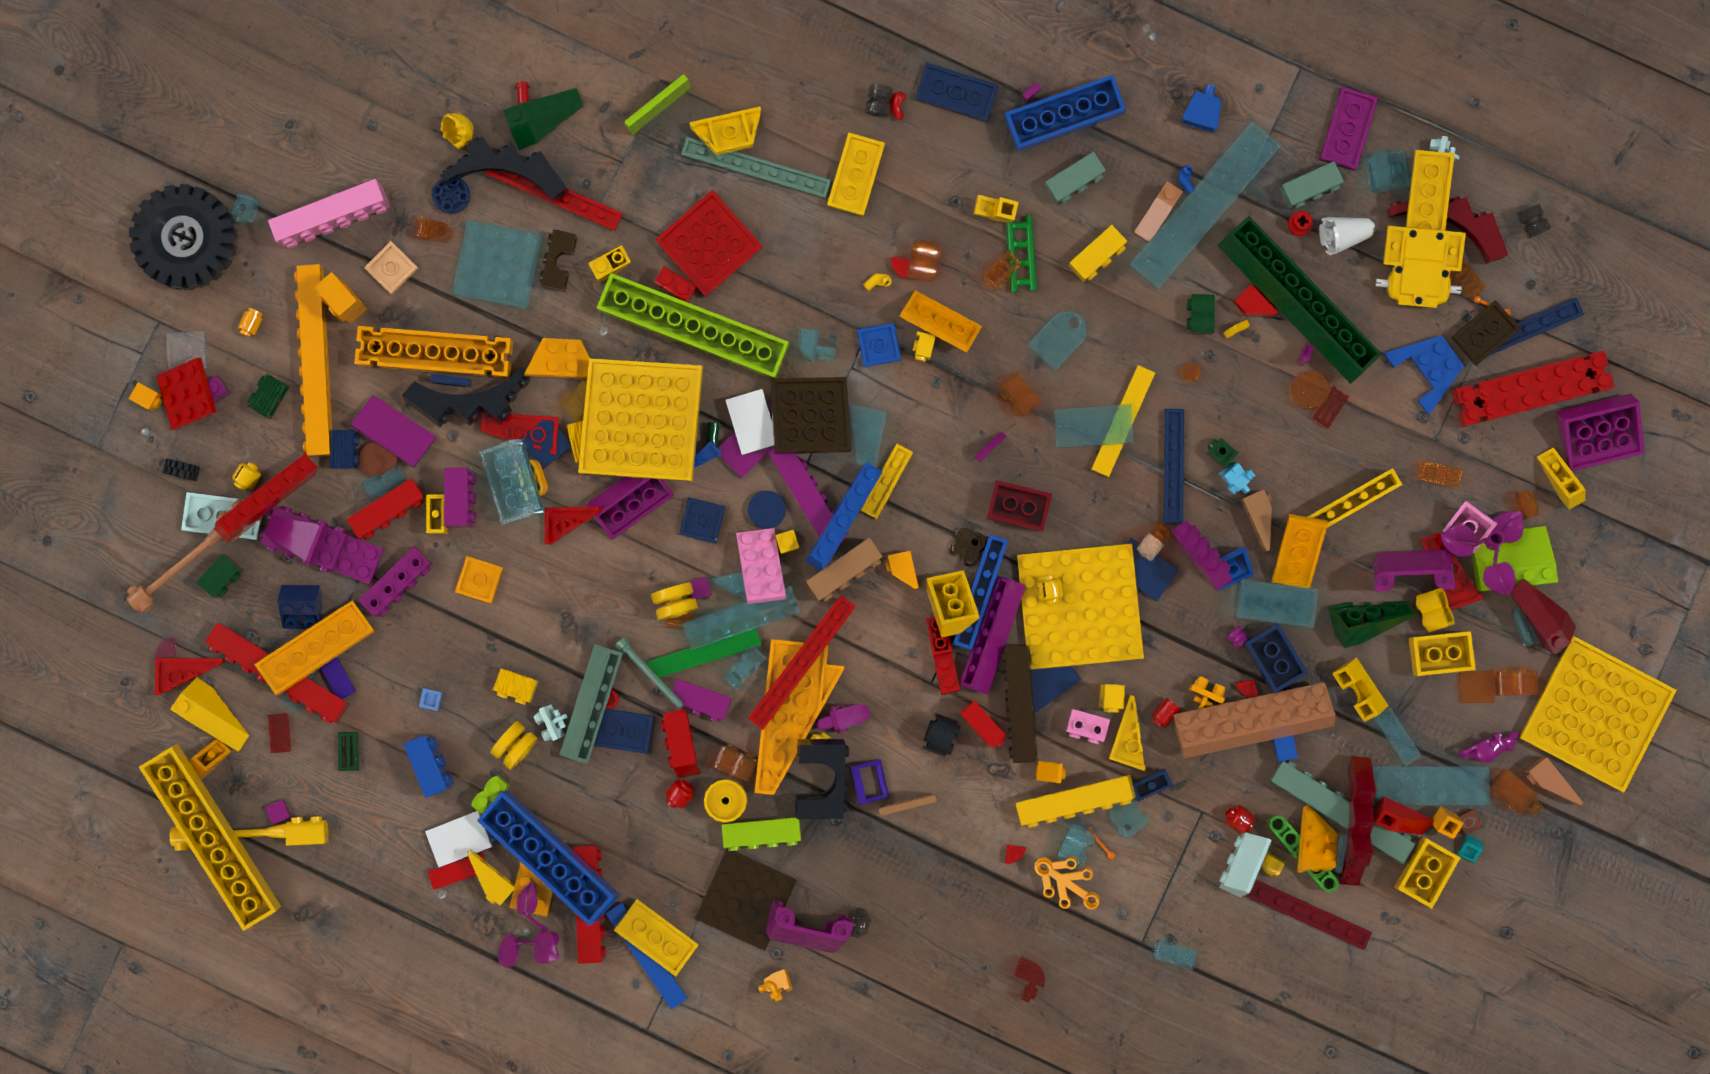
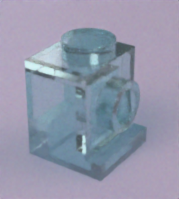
M238 192L231 215L235 217L234 220L243 224H246V221L253 223L260 202L256 198ZM246 206V210L241 212L242 207Z

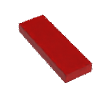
M479 853L478 855L486 861L484 853ZM468 857L428 871L433 890L475 876L476 872Z

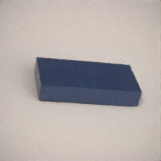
M431 374V381L434 384L472 387V380L470 378Z

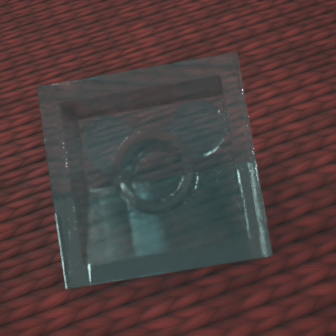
M1384 149L1365 155L1366 168L1370 179L1369 185L1372 193L1410 189L1411 178L1406 151Z

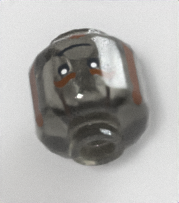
M863 908L850 910L846 916L854 923L850 936L861 938L869 930L871 917Z

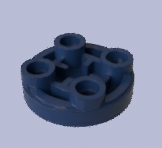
M441 178L432 187V199L435 206L446 214L460 213L470 202V189L461 178L449 185Z

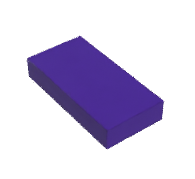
M339 658L321 667L336 696L344 699L357 692Z

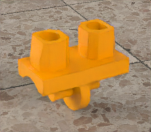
M1199 676L1195 683L1190 685L1189 690L1203 696L1200 698L1195 695L1193 701L1199 703L1198 709H1202L1204 706L1211 707L1213 705L1207 699L1223 704L1225 700L1223 698L1225 687L1215 683L1212 692L1205 690L1209 680Z

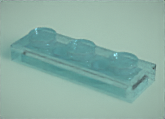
M1391 707L1386 708L1379 715L1373 717L1404 766L1409 765L1422 756Z

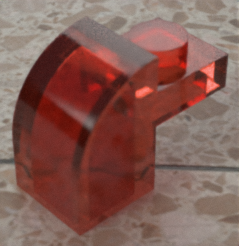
M1021 956L1014 975L1027 981L1021 999L1029 1003L1030 999L1034 1000L1038 989L1035 988L1036 985L1044 988L1045 976L1041 967L1036 962Z

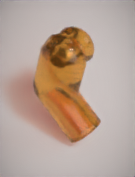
M685 614V620L668 618L666 625L668 628L675 629L691 627L695 624V615Z

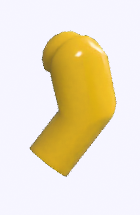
M875 273L863 286L868 291L876 285L888 287L891 285L892 279L887 274Z

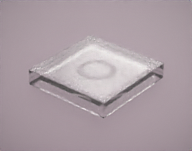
M205 331L166 333L168 370L195 358H201L204 370H208Z

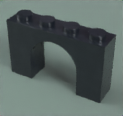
M797 739V760L799 764H824L829 766L835 774L833 784L827 791L821 794L796 795L795 814L797 819H843V813L847 812V801H844V794L848 792V785L845 782V775H848V764H845V757H849V746L845 744L844 739Z

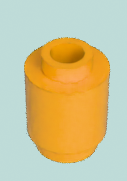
M248 308L237 327L240 329L239 333L249 338L251 335L255 336L262 322L261 317L263 314L255 309Z

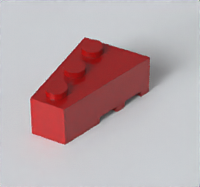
M682 709L663 714L664 720L661 721L662 731L667 734L664 742L666 750H670L671 754L668 757L669 767L674 769L678 779L701 774L686 710Z

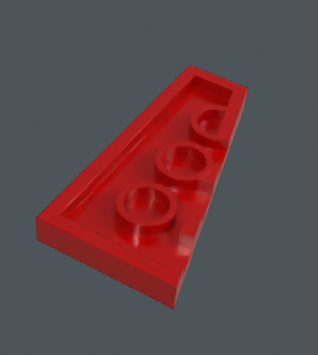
M1440 533L1420 539L1424 550L1448 551L1442 543ZM1450 553L1453 561L1455 589H1443L1449 608L1453 610L1483 600V597L1477 591L1461 564Z

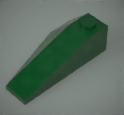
M577 88L521 103L505 109L503 112L519 150H522L540 142L544 136L555 130L559 124L583 107V103Z
M1407 601L1383 602L1382 605H1371V602H1364V605H1353V602H1347L1328 607L1335 637L1343 648L1362 644L1416 615Z

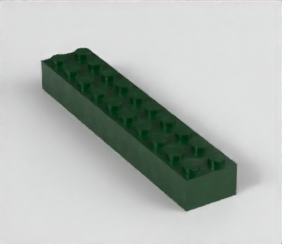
M1250 216L1243 220L1217 245L1350 384L1382 355Z

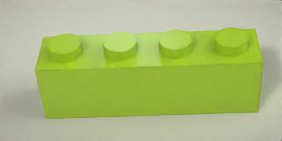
M790 817L722 824L723 847L728 848V851L740 850V846H747L748 849H757L761 844H767V847H778V843L786 842V846L798 845L797 841H801L800 819Z

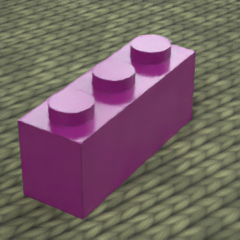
M681 679L676 680L672 691L683 702V706L680 709H683L684 706L691 708L690 712L700 716L702 713L708 714V719L719 722L720 719L725 720L732 701L731 697Z

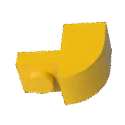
M977 195L973 214L990 218L989 220L1010 223L1015 220L1019 202L1002 197L994 199Z

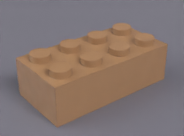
M869 537L807 580L806 583L819 602L823 600L826 603L834 597L833 593L838 589L843 591L849 587V581L854 578L857 581L866 575L865 570L870 567L873 570L882 563L881 559H883V556Z

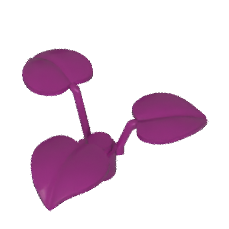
M1512 511L1496 516L1493 520L1498 524L1487 538L1477 542H1473L1475 539L1473 531L1463 525L1454 526L1441 534V540L1445 548L1458 557L1471 555L1473 546L1485 543L1489 550H1494V566H1489L1485 569L1483 581L1489 589L1497 593L1509 595L1515 585V572L1511 565L1506 562L1497 565L1499 547L1503 542L1514 543L1522 537V512Z
M534 881L528 883L520 891L516 907L519 914H525L527 919L542 930L537 932L535 936L536 941L516 942L515 935L506 936L500 943L498 950V960L503 967L509 968L516 963L519 956V945H536L533 955L537 963L546 964L560 958L556 947L559 942L558 934L548 931V927L543 926L530 916V914L535 912L537 906V891Z

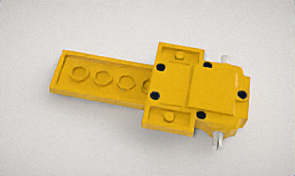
M1415 150L1406 227L1387 226L1383 264L1393 265V268L1387 280L1376 279V282H1380L1376 283V287H1386L1388 296L1395 299L1396 304L1437 308V304L1447 302L1450 293L1461 294V291H1458L1461 290V286H1451L1449 276L1450 270L1461 271L1466 233L1445 231L1455 153Z

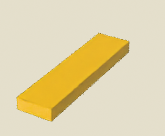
M896 443L882 469L883 473L860 511L875 519L878 518L913 454L912 451Z

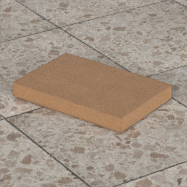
M932 793L879 806L880 816L937 802L936 795Z

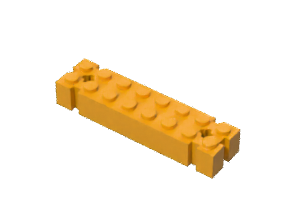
M358 326L356 341L361 344V348L355 350L354 364L359 367L374 368V363H377V366L382 369L488 377L489 372L495 378L509 379L511 376L512 364L507 361V357L513 355L514 341L511 338L495 337V342H493L488 336L392 328H381L380 332H377V329L367 326ZM380 345L381 348L375 351L374 347ZM493 353V355H495V358H493L492 361H490L488 359V356H491Z

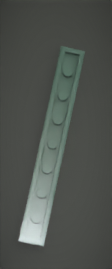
M687 136L681 152V156L824 199L827 198L832 180L737 151L715 155L703 141Z

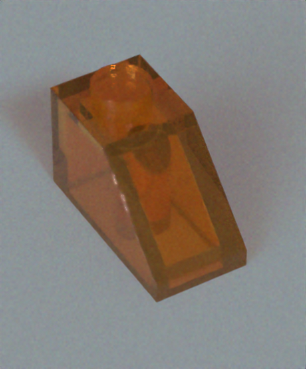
M1158 521L1136 550L1139 551L1143 558L1152 561L1172 536L1171 530Z

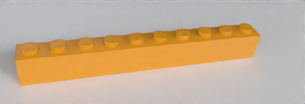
M320 264L297 266V271L294 272V280L298 284V290H295V298L299 302V309H296V317L300 321V328H297V336L301 340V347H298L299 358H302L299 374L300 377H303L300 393L301 396H304L301 412L302 415H305L302 431L303 434H306L303 449L304 453H307L309 457L330 456V430H332L326 306L317 297L316 293L318 291L314 288L324 279V269Z

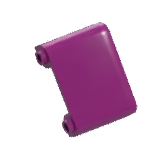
M1446 550L1381 552L1374 558L1375 592L1392 589L1395 582L1394 575L1433 574L1435 584L1441 589H1455L1452 556Z
M773 899L766 925V933L774 941L835 953L850 937L854 923L848 916L838 914L834 921H826L824 930L794 924L795 915L793 911L783 907L782 901Z

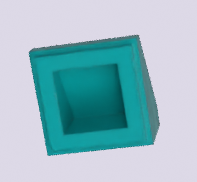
M1467 834L1461 843L1457 855L1475 863L1484 849V842Z

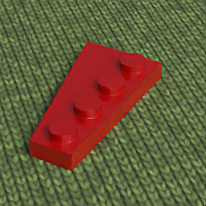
M482 412L481 432L522 444L527 436V432L532 429L530 433L531 439L539 443L546 438V432L541 427H534L542 420H552L554 422L553 447L549 453L556 455L559 417L511 414L506 421L499 425ZM537 429L542 430L544 433L541 440L533 438V432ZM534 444L533 448L541 450L542 446Z

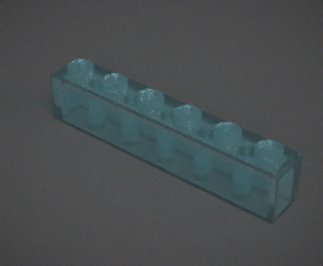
M792 586L785 588L786 599L754 604H747V601L682 623L691 650L800 613Z

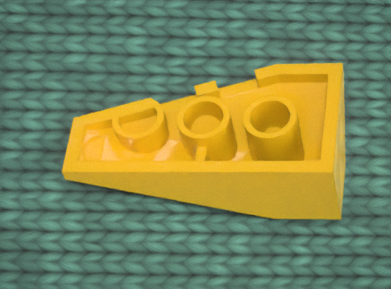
M198 677L181 692L170 710L238 752L250 736L239 720L228 709L226 703L219 697L216 690Z

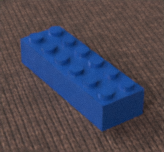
M1110 75L1005 113L1004 119L1018 153L1123 116L1126 108L1114 75Z

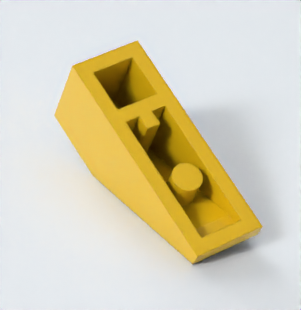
M1554 447L1537 456L1557 495L1568 510L1586 501V489Z
M469 848L467 851L468 857L486 894L485 898L492 904L497 903L501 905L515 889L514 883Z

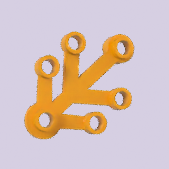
M1069 856L1066 860L1053 862L1046 857L1036 860L1034 869L1038 875L1042 876L1043 894L1045 897L1051 898L1055 894V888L1051 885L1050 881L1051 876L1057 881L1060 897L1059 906L1061 908L1067 909L1071 904V899L1067 896L1066 887L1084 899L1086 908L1095 909L1098 907L1100 898L1097 893L1087 892L1071 881L1080 879L1090 880L1093 876V870L1090 867H1084L1082 871L1060 873L1055 869H1074L1077 866V859L1074 856ZM1071 860V861H1073L1075 864L1070 865V864H1068V861ZM1041 864H1046L1048 867L1042 868ZM1087 871L1090 873V875L1086 876L1084 875V872ZM1046 889H1051L1052 893H1047ZM1089 897H1094L1095 900L1090 901ZM1062 900H1067L1068 904H1063Z

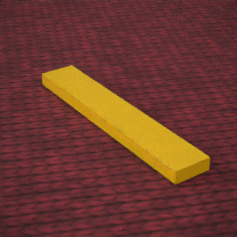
M1139 365L1137 366L1091 470L1106 477L1110 476L1155 372Z

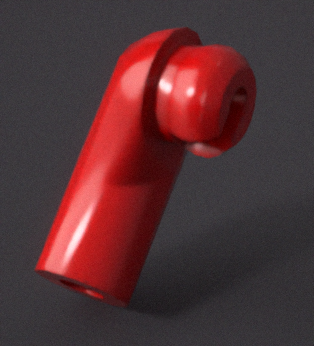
M895 92L889 104L896 121L905 117L900 108L901 103L906 99L903 92Z

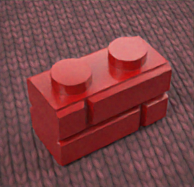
M665 266L654 281L657 287L687 303L691 301L698 290L694 284Z

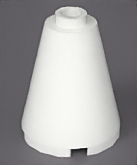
M1326 217L1322 218L1321 221L1324 222L1319 225L1320 241L1322 246L1326 245L1328 250L1325 252L1328 255H1335L1372 237L1375 232V224L1369 218Z

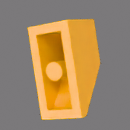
M906 551L888 555V560L885 561L887 572L891 571L892 576L914 590L919 589L911 552Z
M215 739L193 756L189 762L202 780L230 754L231 750L223 742Z

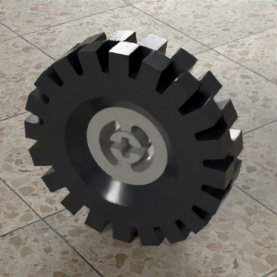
M180 184V187L169 185L165 186V190L162 192L159 190L154 191L150 194L152 198L149 201L144 199L139 205L141 208L140 212H134L131 220L134 222V227H129V237L132 238V243H129L131 253L136 256L134 260L144 270L145 274L169 288L195 290L196 286L203 288L210 285V280L219 279L223 275L221 271L224 268H229L233 262L230 260V257L236 254L237 245L234 243L235 240H238V233L234 228L236 223L233 216L228 212L229 209L213 194L200 187H192L189 184ZM193 230L196 231V241L195 236L193 234ZM174 232H177L182 236H187L190 239L194 240L195 243L192 244L191 242L185 239L182 240L181 238L175 235L173 236ZM173 238H174V241L176 242V246L173 245V240H172Z

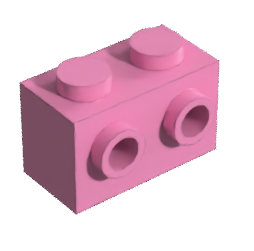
M1071 709L1066 732H1070V737L1080 739L1081 736L1088 737V742L1099 744V741L1104 742L1110 719Z

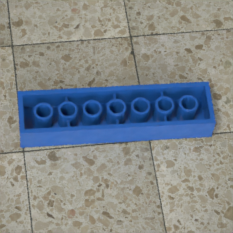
M509 790L502 791L478 818L477 821L589 926L596 924L621 895Z

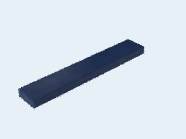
M1577 298L1518 322L1517 325L1521 329L1492 354L1583 316L1584 313Z
M1164 409L1163 524H1182L1184 409Z

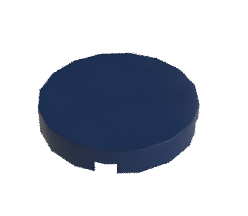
M762 491L752 497L749 502L748 513L755 525L760 528L771 529L777 527L785 518L786 506L784 500L777 493Z

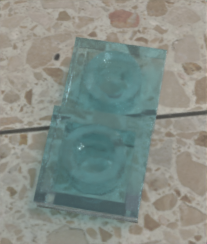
M395 466L382 476L374 475L364 482L362 486L368 497L373 500L387 494L404 483L406 479L400 468Z
M1157 940L1153 959L1193 970L1197 951Z

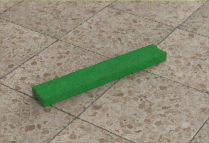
M754 627L647 661L646 664L661 678L762 646L757 628Z

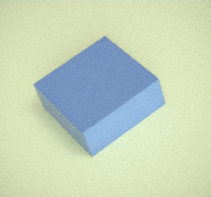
M423 688L419 707L439 711L443 692Z

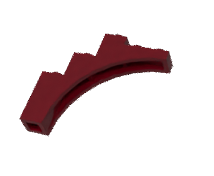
M1460 196L1449 200L1446 221L1466 233V236L1472 240L1480 251L1485 264L1508 256L1493 212L1486 214V211L1476 214L1474 218L1467 197L1461 199ZM1409 198L1404 203L1397 201L1390 204V208L1386 210L1388 218L1407 215Z
M1352 756L1347 769L1350 794L1348 837L1339 881L1342 885L1359 886L1365 867L1369 866L1373 856L1370 835L1375 824L1372 804L1376 795V786L1371 758Z

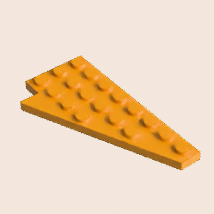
M771 639L765 695L802 647L803 642ZM829 645L826 646L765 729H761L755 793L775 794L797 755V739H806L843 673L845 666L827 664Z

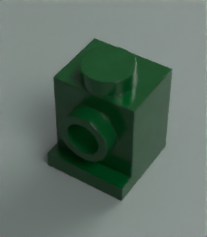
M1222 438L1218 441L1214 439L1207 447L1210 449L1207 455L1223 468H1226L1239 453ZM1220 448L1225 449L1224 455L1219 453Z

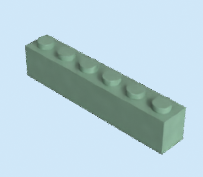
M594 644L559 755L588 764L621 661L622 652Z

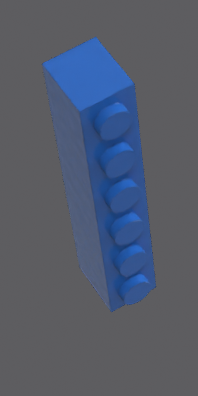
M868 462L860 467L806 557L805 561L820 571L828 565L883 473Z
M989 535L971 588L979 619L960 634H956L953 645L972 650L1008 540Z

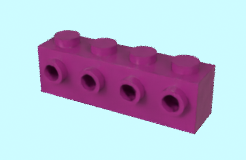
M1186 520L1171 530L1177 545L1216 591L1232 581L1228 571L1230 570L1228 563L1225 560L1221 561L1219 559L1220 555L1217 550L1209 547L1211 546L1205 536H1200L1201 533L1196 525L1191 526Z
M413 547L359 601L374 617H383L390 610L388 607L393 602L395 604L404 597L403 593L407 589L411 590L418 583L416 580L421 575L424 577L431 571L430 566L433 563L417 547Z

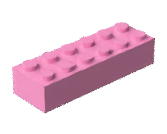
M376 179L272 218L268 222L275 241L282 247L291 249L298 246L299 242L314 240L317 235L330 234L335 228H346L353 221H364L369 218V215L374 213L376 215L382 214L387 211V208H390V204L383 186Z

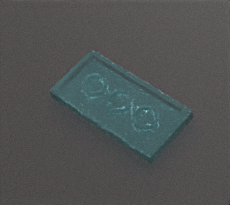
M1131 404L1055 410L1057 448L1134 443Z

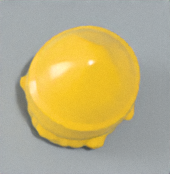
M448 113L441 122L440 130L443 131V138H446L455 148L461 150L472 141L474 125L461 113Z

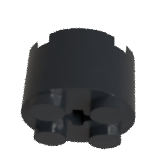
M934 713L933 716L936 718L934 721L930 720L923 739L927 742L926 746L922 745V749L945 757L946 754L951 755L954 744H952L953 738L958 736L961 726L957 725V720Z

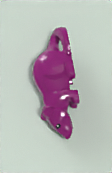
M1511 732L1501 738L1502 733H1494L1491 735V740L1484 738L1472 744V747L1460 751L1459 756L1461 758H1475L1484 763L1491 762L1500 753L1514 749L1513 746L1517 742L1519 732Z

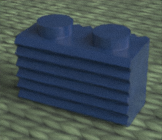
M330 430L331 469L356 470V465H359V454H356V446L360 444V437L356 431Z
M1161 769L1132 782L1136 795L1135 800L1139 802L1144 800V798L1147 799L1148 796L1151 797V795L1158 794V792L1165 791V789L1173 786L1166 769Z

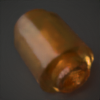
M1526 490L1517 493V498L1514 500L1518 510L1523 513L1524 520L1539 515V507L1533 492L1529 493Z

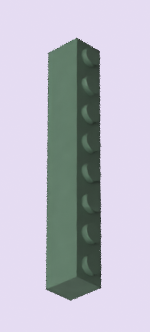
M1289 760L1278 763L1269 781L1348 830L1349 802L1345 800L1346 796L1339 791L1335 793L1330 791L1328 784L1321 780L1319 783L1314 781L1312 774L1305 770L1300 772L1295 769L1297 765ZM1374 824L1370 835L1372 846L1404 864L1416 845L1411 842L1412 837L1403 832L1400 835L1377 824Z

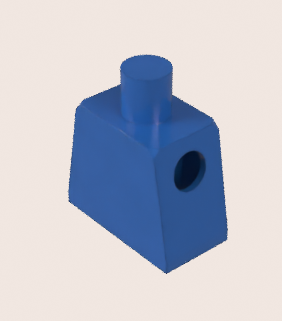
M1206 84L1203 93L1195 92L1180 123L1208 132H1216L1221 99L1214 97L1215 86Z

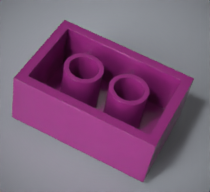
M468 467L444 468V526L449 528H474V523L477 522V514L473 510V504L477 502L476 493H473V485H476L477 478L476 474H473V470Z

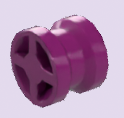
M1241 625L1237 626L1226 636L1227 640L1233 642L1235 649L1250 638L1249 634L1243 632Z

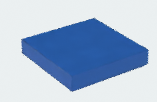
M894 323L857 329L864 368L901 361Z

